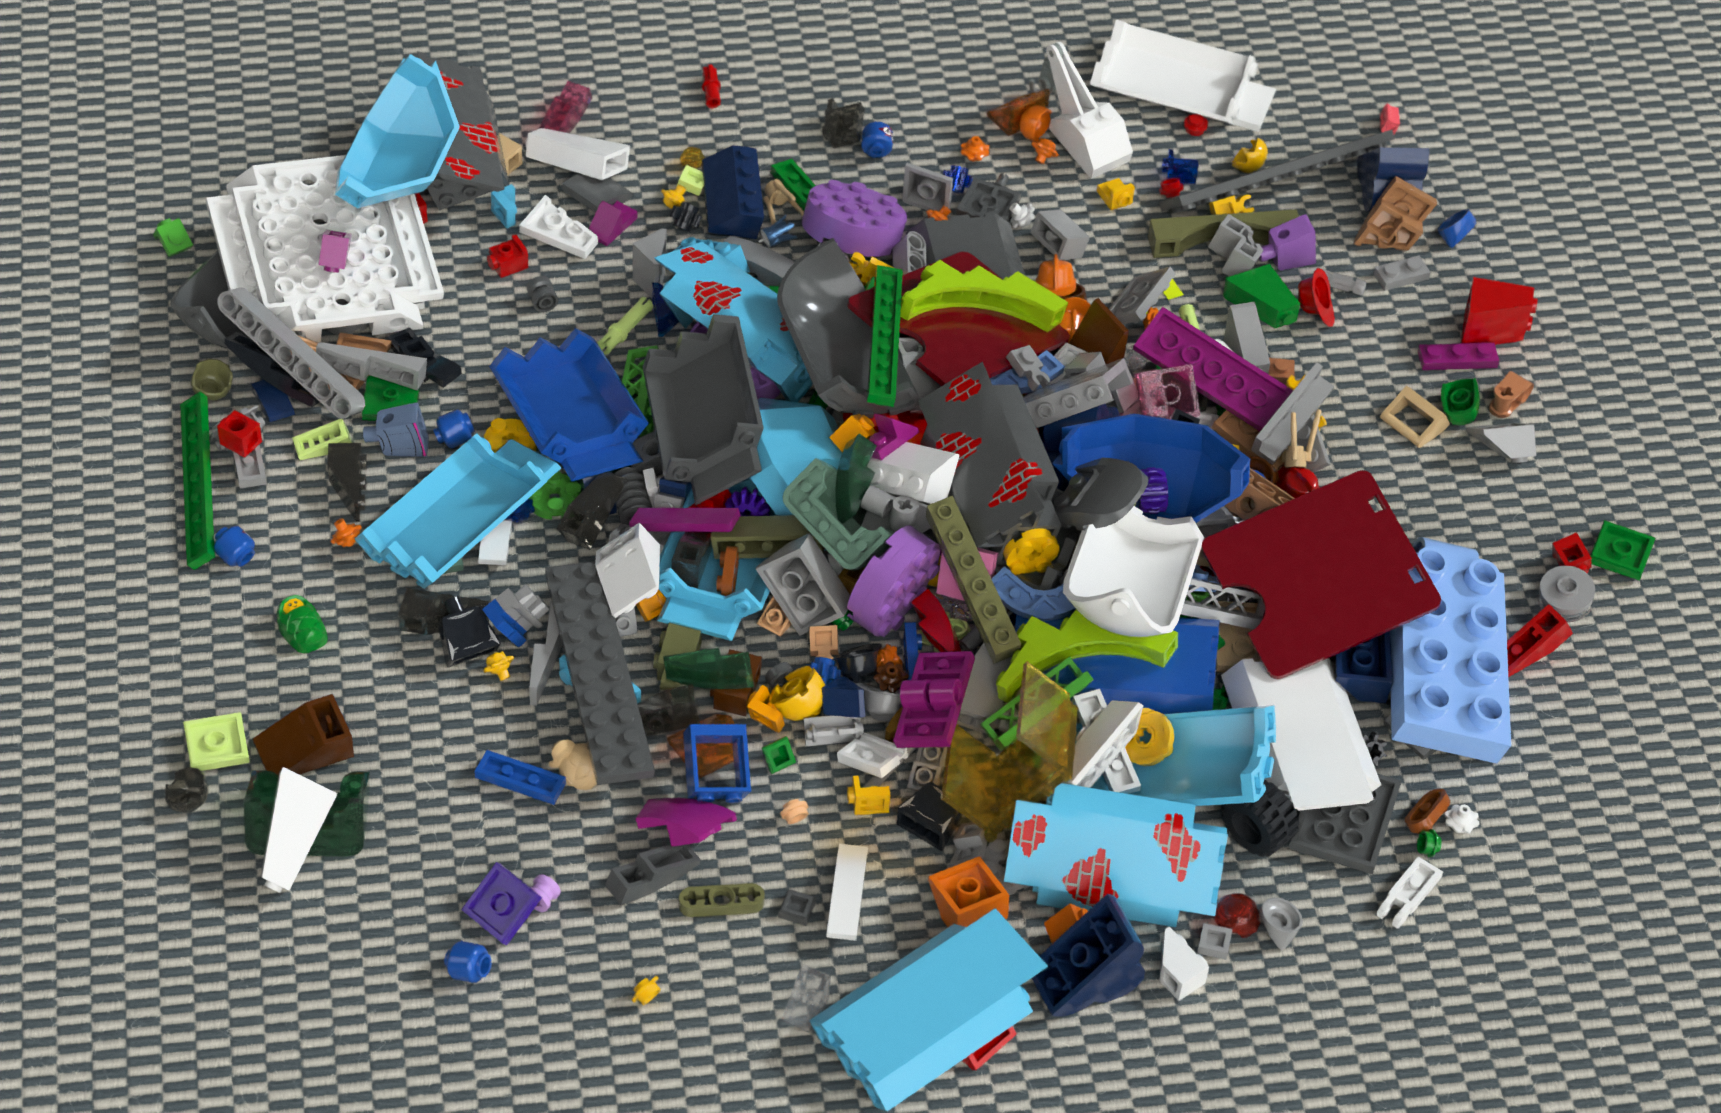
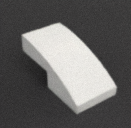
M503 520L481 540L478 564L506 565L512 521Z

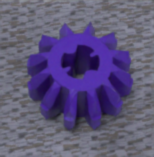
M1149 467L1140 469L1147 475L1148 485L1137 501L1139 509L1143 513L1150 514L1165 512L1169 497L1166 473L1162 468Z
M746 486L742 488L741 492L735 490L731 498H728L725 503L726 508H739L741 516H770L769 512L771 510L764 497L757 495V488L749 492Z

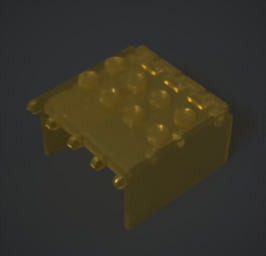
M1027 661L1023 664L1016 733L1017 740L1013 742V745L1008 746L996 756L995 752L956 724L951 745L947 747L941 799L983 829L984 837L989 843L995 841L997 834L1005 827L1010 829L1013 826L1016 800L1037 803L1044 796L1050 797L1054 794V789L1063 781L1067 783L1072 779L1078 707L1070 700V693Z

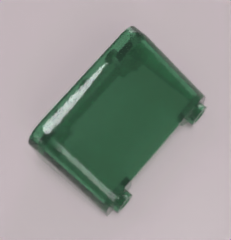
M252 770L244 799L245 843L249 851L258 855H265L279 776L272 771ZM351 772L342 778L340 792H335L337 796L307 856H354L361 852L366 833L370 772Z

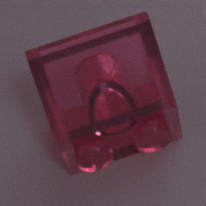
M1192 364L1135 374L1141 415L1169 419L1174 410L1179 409L1194 417L1201 416Z

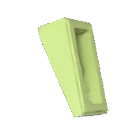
M338 419L292 437L299 460L339 453L354 448L343 419ZM319 440L320 444L315 445L314 441ZM303 443H309L310 448L305 449Z

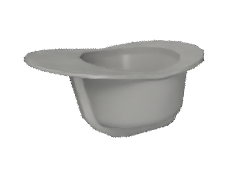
M855 683L864 689L866 711L875 720L890 722L892 717L902 707L900 694L890 693L888 690L881 691L880 687L866 683Z

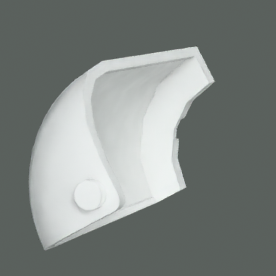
M1133 506L1122 519L1112 525L1102 528H1095L1093 524L1087 525L1088 527L1081 531L1063 583V594L1085 618L1110 632L1133 637H1148L1172 632L1178 623L1204 540V536L1192 516L1176 519L1157 517L1155 520L1142 515L1143 511Z

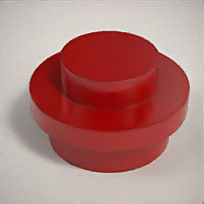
M1199 114L1189 115L1184 120L1185 130L1189 135L1200 136L1207 130L1208 120Z
M1171 178L1160 183L1161 188L1159 192L1161 195H1165L1166 198L1179 196L1184 186L1180 183L1179 178Z

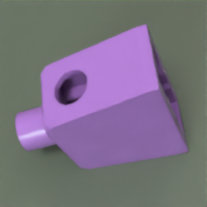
M1306 214L1269 230V244L1261 246L1263 252L1259 258L1260 262L1272 259L1278 270L1316 264L1315 230Z

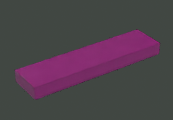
M638 508L629 525L632 528L640 523L647 531L731 532L741 515L739 508Z

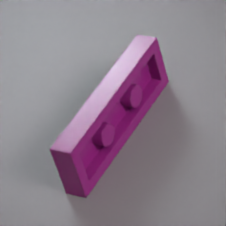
M1495 343L1425 344L1418 347V356L1422 370L1498 368L1499 365Z

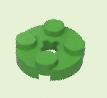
M558 471L528 498L530 509L534 514L544 519L552 520V516H561V519L568 518L580 508L581 485L577 481H571L567 474ZM551 494H559L560 497L558 498V497L554 496V497L550 498V495H551Z

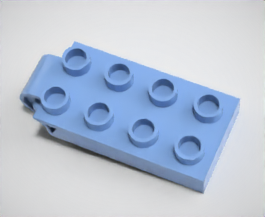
M1419 537L1414 542L1413 548L1439 592L1441 603L1436 611L1390 631L1393 679L1391 686L1392 740L1498 764L1511 747L1504 573H1500L1498 568L1490 561L1479 559L1476 549ZM1416 568L1409 572L1415 584L1423 581Z

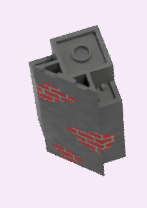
M417 51L418 58L429 66L436 60L460 126L434 181L427 187L438 209L442 210L492 191L499 192L504 190V187L509 185L494 105L484 87L481 68L471 66V68L463 67L456 61L441 57L438 60L426 56V53Z
M981 362L918 400L927 422V427L920 444L959 454L948 497L953 495L977 548L988 547L990 551L998 553L996 564H1007L1003 556L1004 548L1010 540L1014 539L1016 542L1021 539V533L1041 528L1049 530L1052 536H1057L1061 523L1051 499L1059 480L1017 384L992 385L985 366Z

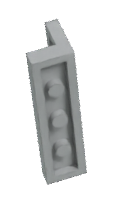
M1317 362L1256 436L1251 451L1266 459L1272 465L1291 443V413H1296L1298 434L1333 391L1334 385L1320 376L1323 368L1322 365Z
M1192 578L1190 582L1192 586L1188 588L1186 595L1189 600L1185 599L1181 611L1182 615L1201 619L1220 620V623L1255 629L1264 618L1265 605L1261 597L1254 591L1237 587L1222 589L1218 583ZM1199 587H1204L1210 596L1201 602L1195 601L1191 592ZM1226 592L1231 593L1235 602L1227 607H1221L1216 598ZM1250 598L1259 599L1256 613L1246 612L1242 603Z

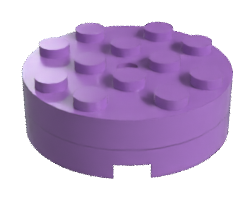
M829 180L828 183L817 185L810 190L802 217V226L811 237L820 243H823L824 237L827 239L834 238L842 252L848 254L858 252L866 257H881L890 255L892 248L901 240L907 215L905 210L897 203V199L892 196L883 195L868 189L866 185L860 182L846 184L837 180Z
M910 525L896 531L885 542L890 547L879 558L876 556L872 557L856 582L847 604V608L853 612V616L850 613L847 616L876 637H885L891 629L896 631L900 628L905 619L904 615L913 607L911 602L928 589L926 588L928 582L937 575L940 566L937 565L941 551L939 544Z

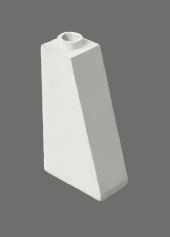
M544 128L528 133L525 141L526 157L596 179L604 180L627 170L630 146L626 144Z
M284 767L281 769L278 777L261 871V878L266 880L264 886L279 893L282 888L290 890L337 796V793Z

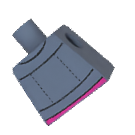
M419 403L380 410L377 413L376 426L363 427L365 443L379 442L382 452L386 456L427 457L429 434Z

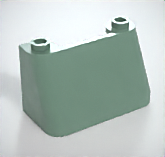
M815 458L787 486L783 493V503L841 566L852 571L865 568L873 556L879 558L890 547L885 542L895 531L886 530L882 526L877 530L871 531L860 526L837 502L847 490L846 479L834 466Z

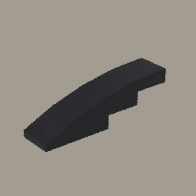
M236 332L225 339L224 344L246 366L266 382L310 407L319 403L310 392L248 336Z

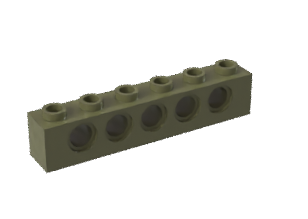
M953 495L927 505L926 518L993 664L1012 657L1016 650L1021 649V642Z

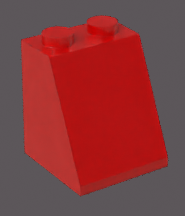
M1473 277L1464 312L1461 343H1495L1497 345L1523 341L1525 331L1531 330L1533 316H1530V313L1535 314L1538 298H1533L1534 287Z

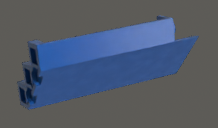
M574 328L560 347L540 337L525 356L504 347L490 364V369L541 454L561 463L571 481L643 462L632 443L649 423L593 337Z
M1016 614V633L1023 623L1026 624L1029 619ZM1066 617L1043 622L1060 629ZM1179 617L1178 623L1173 629L1178 632V648L1164 668L1142 659L1122 655H1094L1072 659L1082 673L1088 671L1094 679L1090 685L1077 695L1100 689L1107 705L1112 700L1139 702L1143 705V708H1149L1162 714L1213 710L1220 620ZM1059 664L1038 674L1028 683L1034 684ZM1066 666L1059 672L1058 683L1070 684L1077 679L1070 668ZM1055 676L1049 679L1048 682H1054ZM1042 685L1037 688V691L1046 701L1052 697L1053 687ZM1057 688V693L1063 688ZM1073 698L1055 710V712L1077 714L1072 703Z

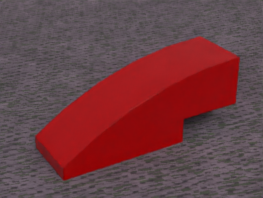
M926 589L911 602L921 620L918 625L926 640L939 652H961L958 637L944 608L932 592Z

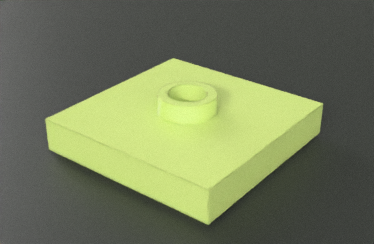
M241 712L183 722L192 773L250 763Z

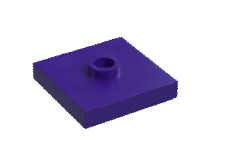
M496 862L461 910L502 944L508 945L543 897L501 863Z

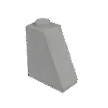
M1255 303L1230 305L1223 342L1234 353L1268 374L1270 360Z

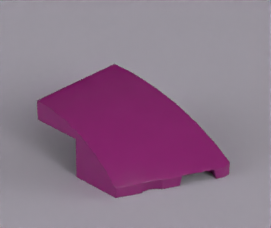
M688 798L648 799L636 817L638 829L666 825L671 847L699 843L708 838V836L720 831L721 823L735 822L737 820L736 812L710 802H697L696 799Z

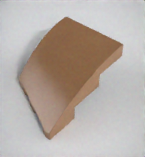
M1395 176L1371 209L1354 239V244L1357 246L1372 244L1377 245L1378 248H1396L1397 250L1409 251L1423 234L1422 222L1437 205V199Z

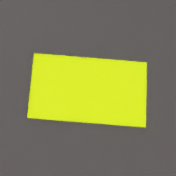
M1173 279L1169 282L1170 286L1163 291L1168 300L1184 295Z

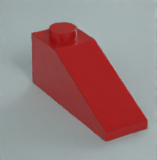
M1550 604L1507 640L1508 677L1552 653L1573 634L1568 622Z

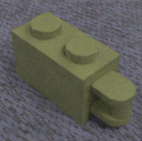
M669 623L667 631L661 632L659 647H662L661 652L655 653L653 668L657 669V680L661 681L660 690L680 693L682 685H691L702 645V633L700 630Z

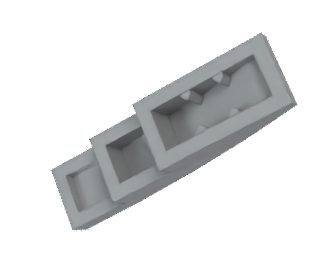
M730 235L723 241L741 245L750 273L757 274L759 282L779 287L784 275L795 263L791 259L749 240Z

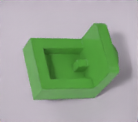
M180 218L173 221L166 219L157 224L153 236L155 239L159 238L168 257L193 247V243Z

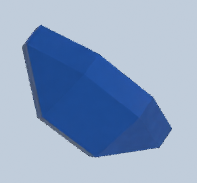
M1129 414L1062 427V440L1059 446L1060 454L1052 463L1068 481L1077 474L1075 470L1077 466L1102 457L1124 460L1133 463L1139 469L1149 467L1162 468L1166 473L1168 485L1167 509L1165 512H1158V514L1142 513L1147 518L1155 520L1157 517L1176 519L1192 516L1195 523L1241 496L1249 485L1250 458L1207 425L1140 414ZM1136 502L1135 507L1139 509V504Z

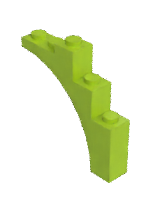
M938 260L933 265L925 267L921 274L922 281L912 291H907L903 295L900 317L908 321L921 313L934 309L973 307L1011 315L1049 332L1062 322L1068 302L1019 271L1009 278L1005 277L1002 280L981 266H977L970 272L967 271L962 274L943 261Z
M1076 609L1070 618L1066 617L1063 620L1060 629L1031 616L1026 624L1023 623L1017 631L1021 642V649L1016 650L1012 656L1011 665L1007 671L1003 670L996 680L998 698L1008 703L1017 691L1035 676L1062 663L1068 657L1075 659L1094 655H1122L1142 659L1164 668L1178 648V632L1173 630L1170 633L1148 637L1120 635L1095 625Z

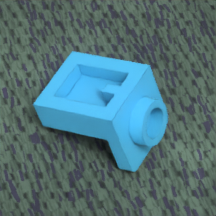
M512 184L505 186V189L502 191L491 192V211L506 228L515 225V214L517 213L515 187Z

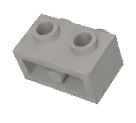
M1062 210L1038 211L1030 232L1053 255L1057 254L1059 260L1082 258L1090 238Z

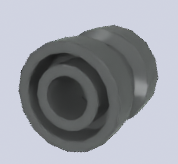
M538 276L528 282L526 286L530 298H532V304L537 311L547 312L557 306L558 297L548 277Z

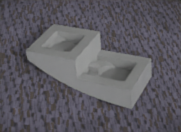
M988 820L960 825L953 838L957 850L948 865L949 868L978 856L982 860L984 859L989 835Z

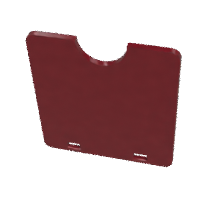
M958 252L941 259V261L962 274L967 271L970 272L977 266H981L999 277L968 252ZM928 265L902 276L901 299L907 291H912L922 281L921 274ZM874 287L851 296L847 304L848 308L871 328ZM973 307L934 309L921 313L908 321L900 317L899 333L916 339L924 349V355L917 359L915 365L940 386L945 385L983 362L989 378H992L1013 368L1006 358L1010 351L1030 345L1035 354L1039 356L1046 350L1050 352L1068 343L1070 337L1069 333L1059 324L1049 332H1046L1014 316Z
M1365 470L1352 473L1212 534L1202 542V552L1222 589L1234 586L1246 587L1256 592L1263 600L1265 605L1264 618L1247 636L1268 675L1274 679H1282L1436 611L1441 603L1439 592L1374 477ZM1374 498L1378 500L1383 509L1376 513L1368 502ZM1414 568L1417 569L1423 580L1416 584L1409 574Z

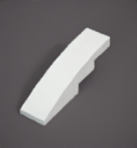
M839 844L826 936L828 938L856 941L868 847Z

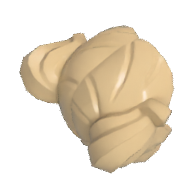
M568 739L559 740L554 743L552 747L553 760L549 762V767L559 768V774L566 777V785L574 786L578 790H589L595 787L597 783L587 743L575 744Z

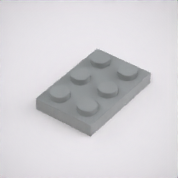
M1169 266L1133 277L1109 310L1123 325L1141 322L1146 318V313L1150 307L1158 302L1159 295L1170 286L1169 282L1176 275Z

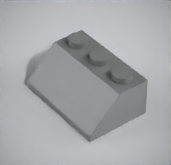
M810 533L787 543L756 567V571L799 636L809 632V627L823 626L844 617L848 611L847 604L850 594Z

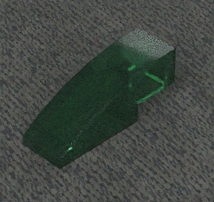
M858 434L846 443L837 470L835 487L837 518L842 524L856 515L863 496L875 475V472L868 468L867 465L877 446L861 434Z
M714 648L663 656L666 677L669 680L685 685L711 689L754 687L749 652L720 656V649Z

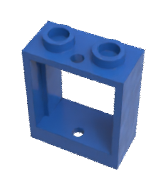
M690 724L683 732L688 799H697V802H713L715 799H725L727 803L741 802L751 792L746 724ZM696 743H733L736 787H699Z

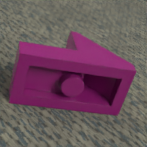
M602 201L588 229L598 236L599 243L608 246L637 219V211L619 201H616L613 205Z
M874 414L879 432L873 434L860 447L863 455L883 460L918 434L919 430L915 426Z

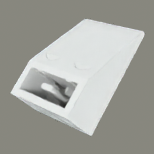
M640 523L596 551L595 567L610 611L615 618L622 613L630 612L637 603L645 598H651L659 589L660 544Z

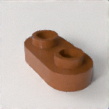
M727 546L726 551H721L720 568H723V574L717 576V592H721L723 596L730 595L736 590L739 547Z
M1439 788L1427 792L1407 814L1405 823L1411 833L1420 834L1421 831L1432 829L1434 823L1447 811L1451 800L1444 789Z

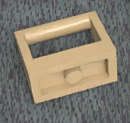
M1407 385L1380 415L1384 422L1418 448H1421L1437 437L1450 425L1443 412ZM1409 405L1430 421L1431 424L1419 435L1394 415Z

